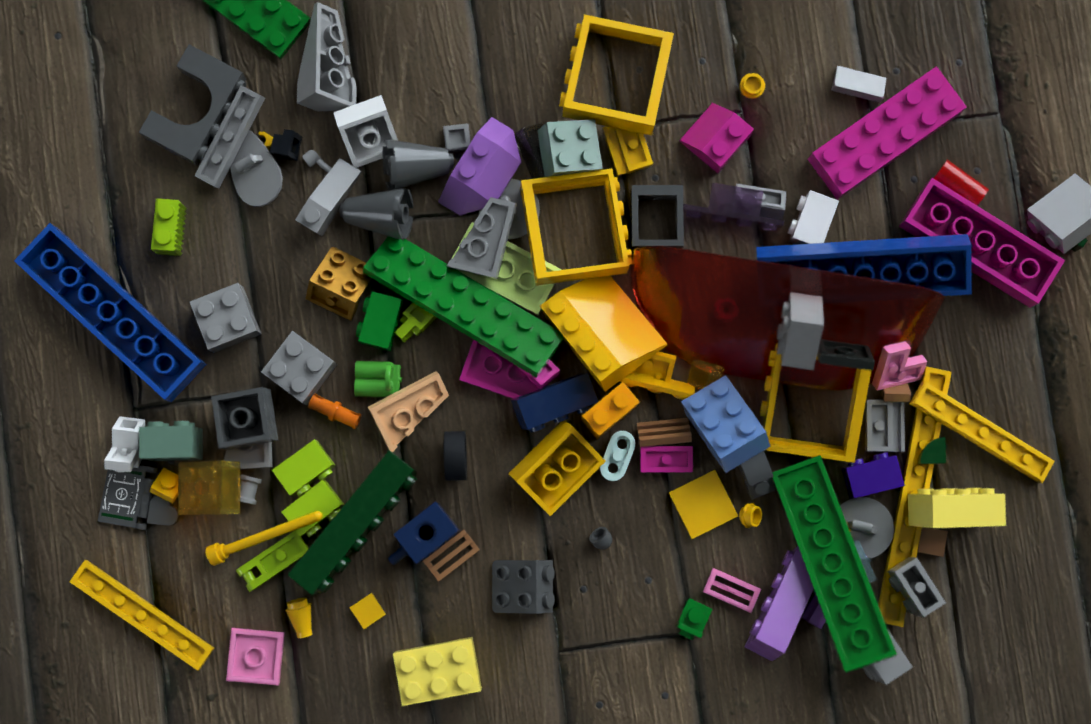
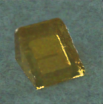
M695 359L693 360L687 383L701 390L720 379L724 368Z

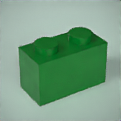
M372 291L371 296L366 297L362 310L366 312L364 321L359 322L357 326L356 336L359 337L358 342L390 352L403 308V300Z

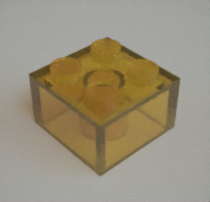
M178 462V515L240 514V462Z

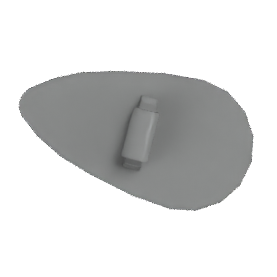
M249 130L230 166L237 194L242 201L251 206L262 207L270 204L277 198L282 189L283 177L273 155L257 135Z

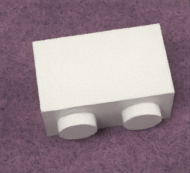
M812 190L807 193L806 197L801 196L796 210L800 211L798 219H793L788 229V234H791L789 242L796 245L824 243L839 200Z

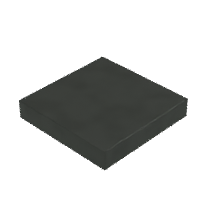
M820 339L817 352L819 363L873 371L875 361L867 345Z

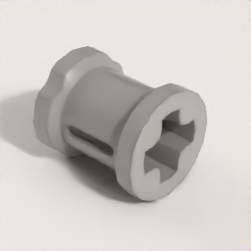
M239 474L241 481L238 493L234 496L233 500L256 505L255 495L258 484L262 483V479Z

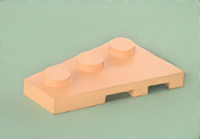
M435 371L368 406L388 450L393 452L398 447L397 445L406 436H409L414 431V428L425 417H428L449 394L439 373Z

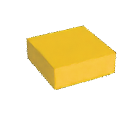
M370 593L350 607L363 629H366L386 615L373 593Z

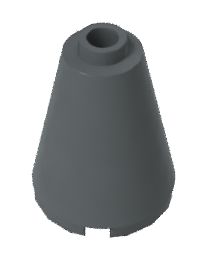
M391 139L384 140L386 146H383L382 149L383 172L390 179V182H385L387 190L405 188L447 175L450 169L454 167L453 154L448 153L447 148Z
M399 188L349 197L340 205V216L347 224L395 239H406L410 234L413 223V216H409V208H413L412 194L409 189Z

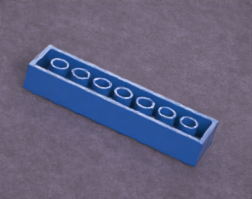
M51 223L14 260L164 400L172 403L207 365L70 238Z
M968 234L756 247L760 306L783 305L784 302L789 301L790 292L821 296L823 303L972 294V245Z

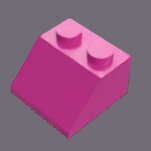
M712 103L680 139V142L716 173H719L749 139L754 128L735 112Z

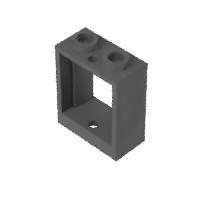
M632 185L630 190L631 250H637V254L641 255L652 254V250H662V254L668 255L677 254L678 250H682L684 247L683 185ZM638 200H676V240H639Z

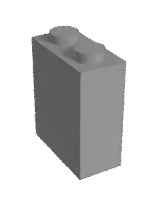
M1073 174L1027 209V224L1034 233L1039 232L1045 237L1050 247L1057 248L1065 254L1091 234V186L1077 174Z

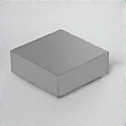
M468 123L443 126L445 147L448 153L466 151L471 143Z

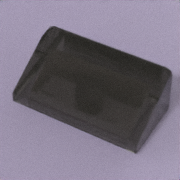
M542 123L522 128L515 134L516 143L532 179L544 177L537 131L543 126Z

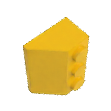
M564 420L508 474L551 516L606 461L571 424Z

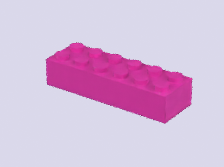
M936 66L815 150L808 158V161L838 200L959 116L967 106Z
M933 178L924 185L899 227L915 237L968 234L972 245V272L1029 308L1039 304L1065 262L1058 255Z

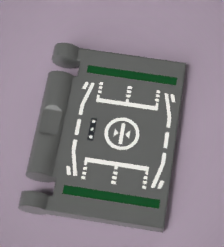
M139 465L138 468L133 467L131 472L120 473L108 470L97 522L146 530L147 525L137 523L138 517L148 518L149 505L153 496L150 493V487L155 480L147 479L146 474L147 472L157 474L158 468Z

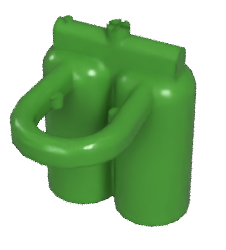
M356 361L355 397H387L399 391L400 382H402V377H400L401 365H394L390 361Z

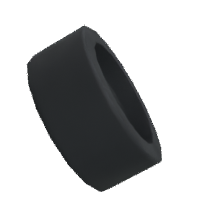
M465 431L444 432V472L446 481L467 479Z

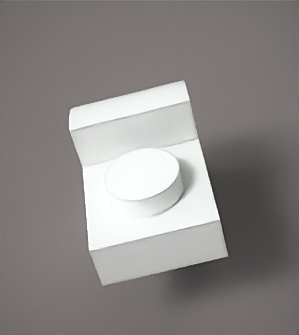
M121 416L118 418L112 428V448L104 460L105 469L123 473L131 472L133 467H139L142 460L139 459V427H145V419Z

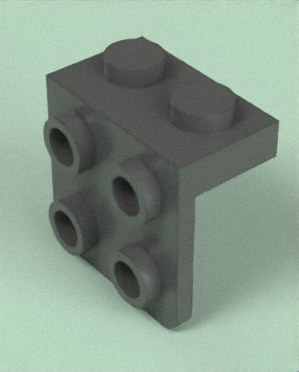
M495 560L492 564L493 611L495 613H553L555 602L553 594V579L555 575L553 560Z

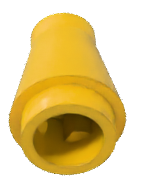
M306 597L287 602V609L285 611L295 629L297 638L311 636L313 634L311 628V603H308Z

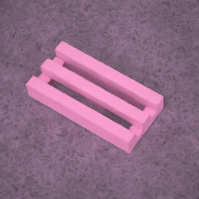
M712 568L702 592L752 613L761 589ZM717 575L754 593L750 596L714 579ZM714 585L750 601L747 606L710 590L711 586Z

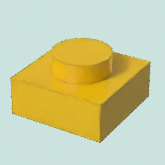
M163 467L151 485L150 493L173 504L186 485V478Z

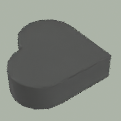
M154 496L151 499L147 523L171 526L179 521L180 513L170 502L158 496Z

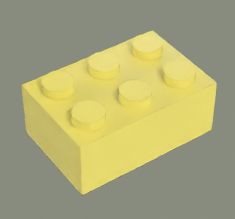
M994 488L918 489V494H908L909 526L927 528L1006 526L1005 494L995 493Z
M473 637L404 649L393 653L402 706L480 692L482 689Z

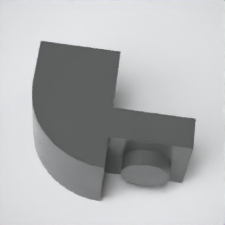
M764 451L737 466L743 475L751 500L775 491L772 480L773 473Z

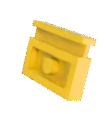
M608 126L602 127L618 177L653 166L644 134Z

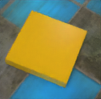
M716 470L669 492L691 539L738 517Z

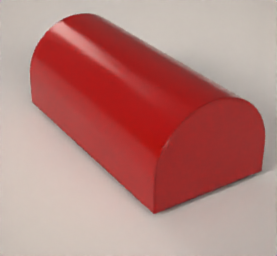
M948 159L933 177V179L977 206L989 191L988 188Z

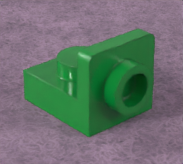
M688 598L676 623V627L681 629L679 634L691 640H694L695 636L702 638V632L713 609Z

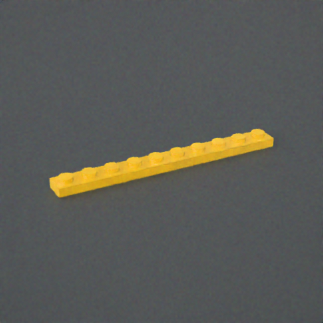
M926 366L921 382L926 381L943 393L948 394L952 372ZM917 408L903 473L905 486H902L900 489L894 520V535L889 546L878 603L885 624L899 627L904 625L906 608L903 601L905 598L900 591L896 592L888 580L891 576L887 571L908 557H917L922 527L909 526L908 494H918V489L930 488L934 464H918V459L923 448L932 440L939 438L942 425Z

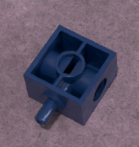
M435 501L393 534L401 547L391 554L388 560L392 565H396L408 555L416 564H419L457 535L460 529L439 502ZM427 525H430L434 530V535L430 540H425L422 537V529Z

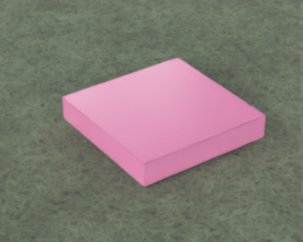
M231 628L226 681L280 685L285 632Z

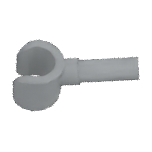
M309 150L302 156L309 167L317 163L326 172L332 169L314 150Z

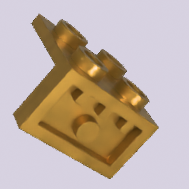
M331 247L309 280L305 299L352 321L357 311L359 299L372 280L370 276L363 273V267L366 262L335 247Z

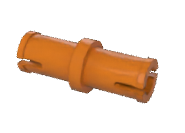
M316 393L311 397L308 404L309 409L328 416V420L333 422L337 420L353 429L357 428L362 414L343 407L342 403L338 401L334 403Z

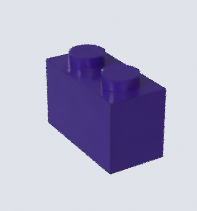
M888 452L874 455V461L864 463L863 458L855 460V463L848 462L849 467L843 468L842 472L849 498L854 499L905 486L897 455L889 457Z

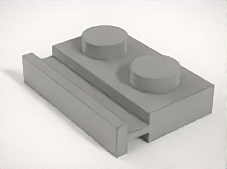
M866 400L865 452H905L904 402Z

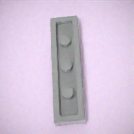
M242 85L240 86L195 177L218 189L220 188L265 97Z

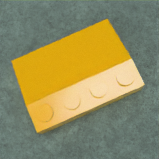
M611 276L584 279L560 290L540 305L546 319L563 335L566 344L605 392L667 346L665 340Z

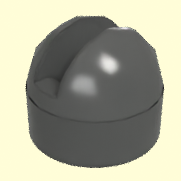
M599 527L591 533L589 540L597 549L605 550L612 544V535L606 527Z

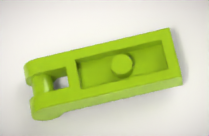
M293 531L239 567L236 572L239 577L244 578L247 583L246 588L249 592H252L300 560L309 547L296 531ZM256 566L262 574L257 578L251 571Z

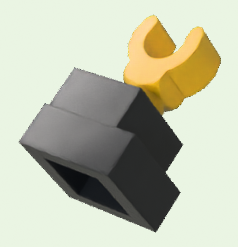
M284 129L283 135L274 134L273 137L266 132L258 133L261 137L266 138L264 145L270 150V153L278 158L292 161L298 160L303 138L301 135L293 130Z

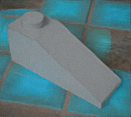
M339 158L308 198L295 220L318 235L323 236L340 209L341 203L348 196L362 171Z

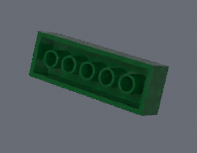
M389 450L293 567L288 576L311 595L326 593L335 582L332 579L335 573H342L350 564L351 560L348 557L352 552H359L368 540L365 536L370 530L375 532L384 522L383 514L387 510L392 511L401 500L398 497L404 489L408 491L417 481L415 477L417 471Z

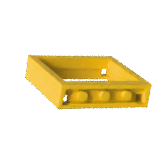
M584 15L582 24L577 23L574 38L579 39L577 46H572L569 61H573L572 69H567L564 84H568L567 93L562 92L559 106L563 107L562 117L575 120L595 119L596 124L652 136L674 33ZM588 32L660 46L646 117L573 102Z
M613 169L521 180L520 192L536 286L626 274L628 272L629 266L632 264L631 249L626 248L625 240H628L627 225H622L621 216H624V206L622 201H618L617 192L620 191V184L617 177L613 175ZM604 185L617 263L547 272L534 194Z
M776 343L775 351L770 350L768 366H772L771 376L766 375L764 391H768L767 400H762L760 416H764L762 427L765 429L770 443V447L765 450L809 457L821 455V458L855 463L871 370H856L843 446L772 437L770 432L782 367L781 355L777 354L778 343Z

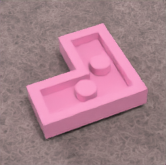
M906 341L883 346L872 385L878 391L919 381L922 379L927 360L923 355L908 357L911 347Z

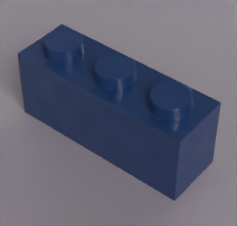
M579 373L543 387L541 390L538 389L511 400L520 428L524 430L530 429L531 433L545 428L544 423L551 420L554 423H558L568 419V414L577 411V414L587 412L592 408V404L598 402L588 373Z

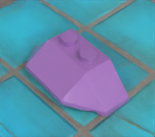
M491 117L476 133L452 171L438 203L457 215L462 216L482 210L490 197L499 199L521 165L514 131Z

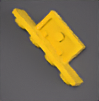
M663 352L656 353L619 381L624 382L628 387L639 386L647 388L653 393L664 392L682 400L695 393V385L671 379L676 356Z

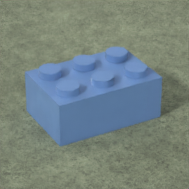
M726 375L681 401L687 418L725 473L770 447L765 429Z

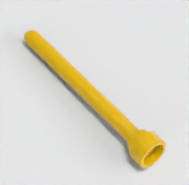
M315 511L227 545L223 543L209 545L206 547L207 559L213 566L221 564L232 553L318 522L322 519L323 515L320 511Z

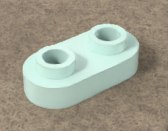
M618 431L610 438L603 457L606 462L600 467L602 476L608 481L621 479L627 470L635 449V439L629 432ZM623 439L627 442L625 449H620L617 446L619 440ZM609 464L617 465L618 470L616 473L608 471Z

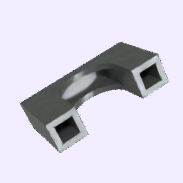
M189 44L179 60L177 68L181 73L210 89L212 102L208 113L203 119L194 124L181 125L151 110L139 133L145 139L198 166L200 161L203 160L240 86L246 87L247 82H245L246 77L241 71Z

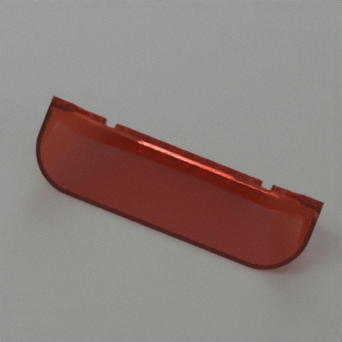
M648 246L634 249L630 269L631 286L636 307L665 340L667 346L664 348L668 352L674 353L679 358L685 360L687 364L705 371L765 381L766 375L771 376L772 366H768L770 350L775 351L776 343L779 341L777 340V330L779 324L783 322L781 317L784 302L789 301L790 292L822 297L824 326L821 339L867 345L870 348L875 364L873 371L871 370L869 385L872 384L883 346L906 341L911 347L908 356L911 357L923 342L945 299V296L939 292L909 284L673 247ZM819 360L815 361L813 370L782 366L779 383L820 390L853 389L857 368L821 364Z

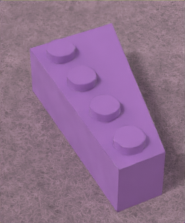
M798 546L792 552L788 550L782 561L784 568L781 574L777 573L771 585L773 590L770 596L765 598L760 609L762 612L758 620L756 619L750 630V636L744 646L770 661H774L785 653L814 589Z

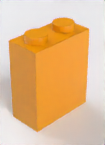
M622 382L584 413L581 421L594 437L599 439L634 410L640 401Z

